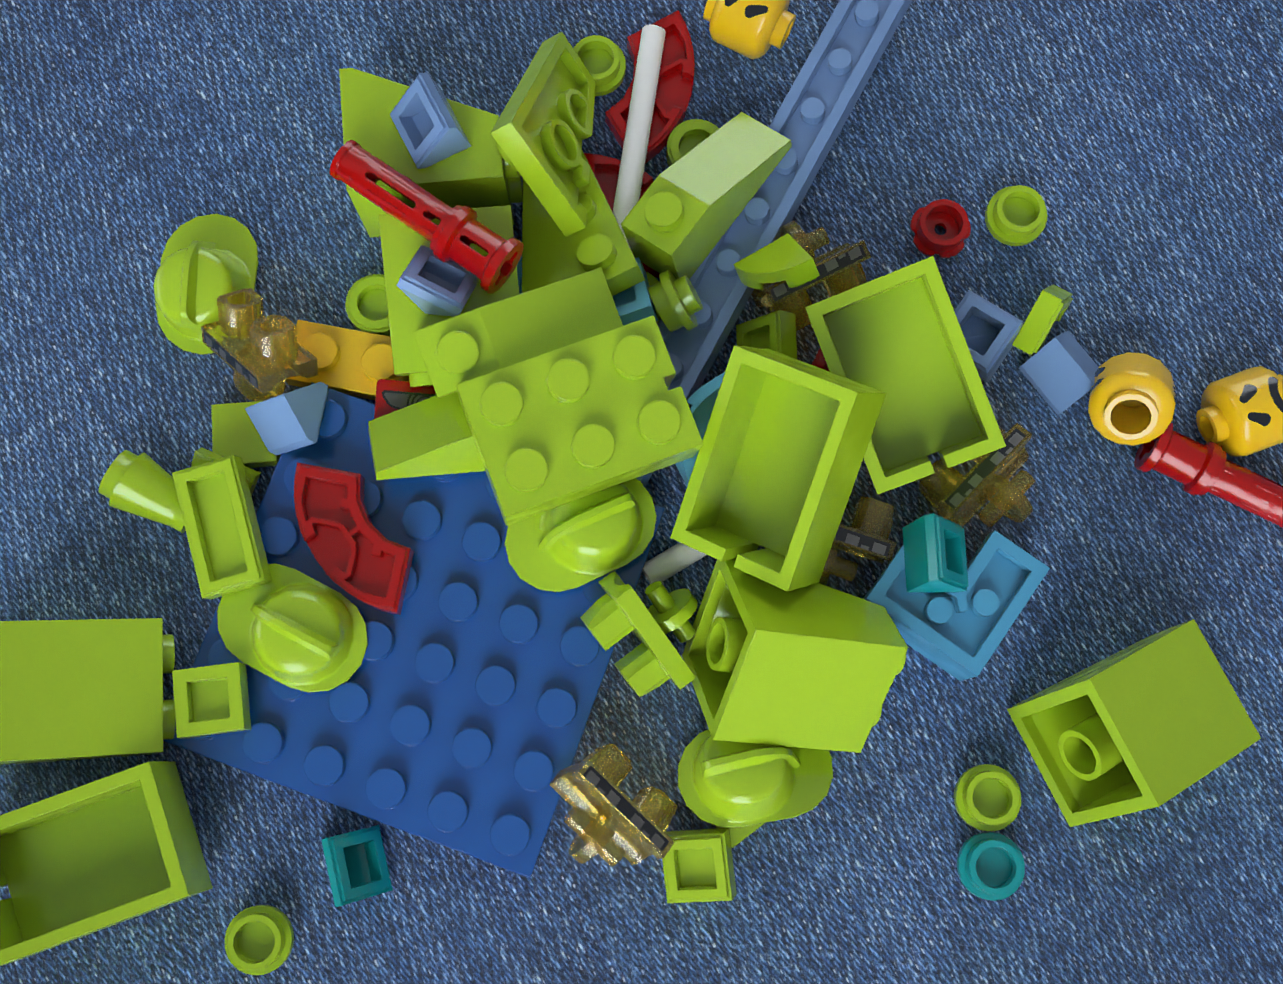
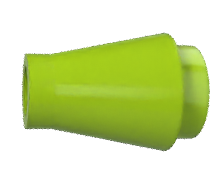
M129 450L121 452L104 474L98 492L110 499L109 506L170 526L184 533L186 530L173 477L145 452L139 455Z

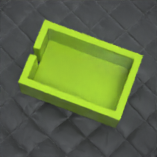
M933 256L805 307L829 371L887 393L864 455V461L878 495L934 474L933 466L927 455L939 452L943 464L950 468L1006 447Z
M654 315L456 384L461 406L506 526L692 458L703 446V441L682 387L679 386L668 390L676 371Z
M734 345L702 440L703 446L699 449L670 538L719 561L736 559L735 568L787 592L819 583L887 393L768 348ZM759 545L765 548L757 550Z
M148 761L0 815V888L8 886L11 898L0 900V966L27 958L213 889L175 761Z

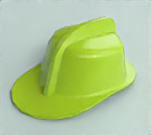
M219 214L197 216L180 225L167 240L161 257L160 267L156 272L153 284L157 320L167 339L183 351L200 355L217 353L205 342L204 332L222 348L227 349L237 343L249 327L254 307V293L259 262L257 243L249 229L235 218Z
M635 478L509 524L505 539L509 563L520 579L539 590L562 592L587 584L627 565L643 554L654 536L657 516L652 496L641 481Z
M277 563L268 564L272 582L222 596L217 609L218 631L226 648L243 663L287 687L307 693L329 691L348 681L362 664L368 646L367 628L357 606L341 593L294 568Z
M709 729L699 733L685 747L678 765V788L686 806L702 821L720 828H742L794 818L812 811L827 796L833 779L832 756L829 750L713 740Z

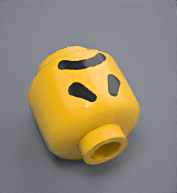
M707 0L703 19L710 22L709 32L715 42L750 59H757L765 55L771 45L779 49L783 47L793 28L796 15L787 11L790 0Z
M1127 352L1111 357L1100 365L1095 372L1094 385L1089 393L1088 413L1093 427L1104 438L1121 445L1136 446L1151 442L1162 435L1173 420L1176 405L1175 385L1171 372L1160 360L1145 353Z
M1258 366L1248 368L1208 384L1202 394L1201 409L1196 413L1197 427L1206 442L1212 441L1222 446V450L1233 457L1248 456L1283 443V375H1277L1272 370Z

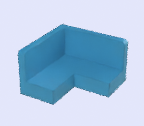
M994 530L986 536L967 564L969 585L967 591L907 592L904 545H902L870 591L861 598L884 606L907 645L957 680L962 681L977 677L1050 568Z

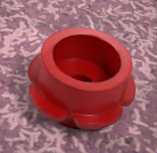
M948 199L935 200L926 207L919 208L914 213L910 223V228L915 233L913 238L914 245L921 253L927 256H933L934 254H939L941 258L956 256L963 250V241L971 233L970 222L964 208ZM936 226L944 227L945 234H937L934 228Z

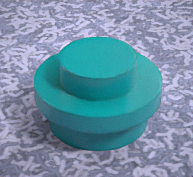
M982 832L973 835L962 845L957 857V872L960 881L970 893L985 900L997 901L1011 896L1020 887L1025 874V863L1020 849L1011 839L999 833Z

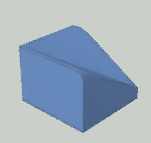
M968 290L955 309V314L979 377L989 382L1012 349V344L1023 326V321Z

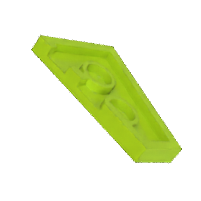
M561 31L542 42L490 133L496 140L498 150L503 159L517 169L562 233L567 237L586 228L587 209L581 203L578 204L579 188L589 184L590 165L581 157L582 140L592 136L596 82Z
M582 151L581 157L588 163ZM591 167L589 184L579 188L578 204L581 203L587 209L586 228L565 237L523 179L522 243L524 244V249L522 253V293L600 267L603 270L612 296L645 281Z

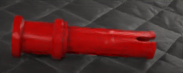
M354 140L347 141L334 156L329 171L333 178L338 181L341 180L357 193L380 207L384 212L392 215L431 242L430 249L437 259L442 262L452 260L481 280L480 286L487 293L493 294L499 290L514 271L522 256L524 244L514 237L506 240L477 221V212L469 206L457 205L453 208L413 182L409 177L401 174L378 157L363 149ZM377 181H382L415 203V207H409L376 184ZM436 218L441 222L439 223V225H436L432 222L433 219ZM470 245H477L486 251L488 255L486 257L482 256L470 248Z
M1170 423L1165 432L1153 441L1140 444L1134 460V467L1145 473L1153 469L1182 483L1183 491L1193 496H1202L1209 492L1283 528V486L1226 459L1227 455L1222 450V446L1212 441L1203 445L1174 431L1173 423Z

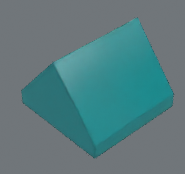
M934 513L923 515L904 526L902 529L906 591H967L969 585L964 528Z
M379 825L321 839L335 907L393 890Z

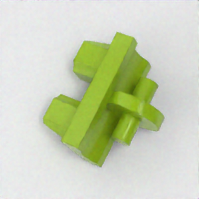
M612 571L598 583L606 594L599 598L580 618L605 651L631 631L636 634L641 644L614 665L639 698L658 688L669 679L680 690L693 681L696 677L665 635L672 631L680 643L690 640L695 635L696 631L688 619L696 611L698 602L690 589L682 588L669 593L661 581H655L644 591L653 604L647 609L634 589L629 584H624L615 571Z

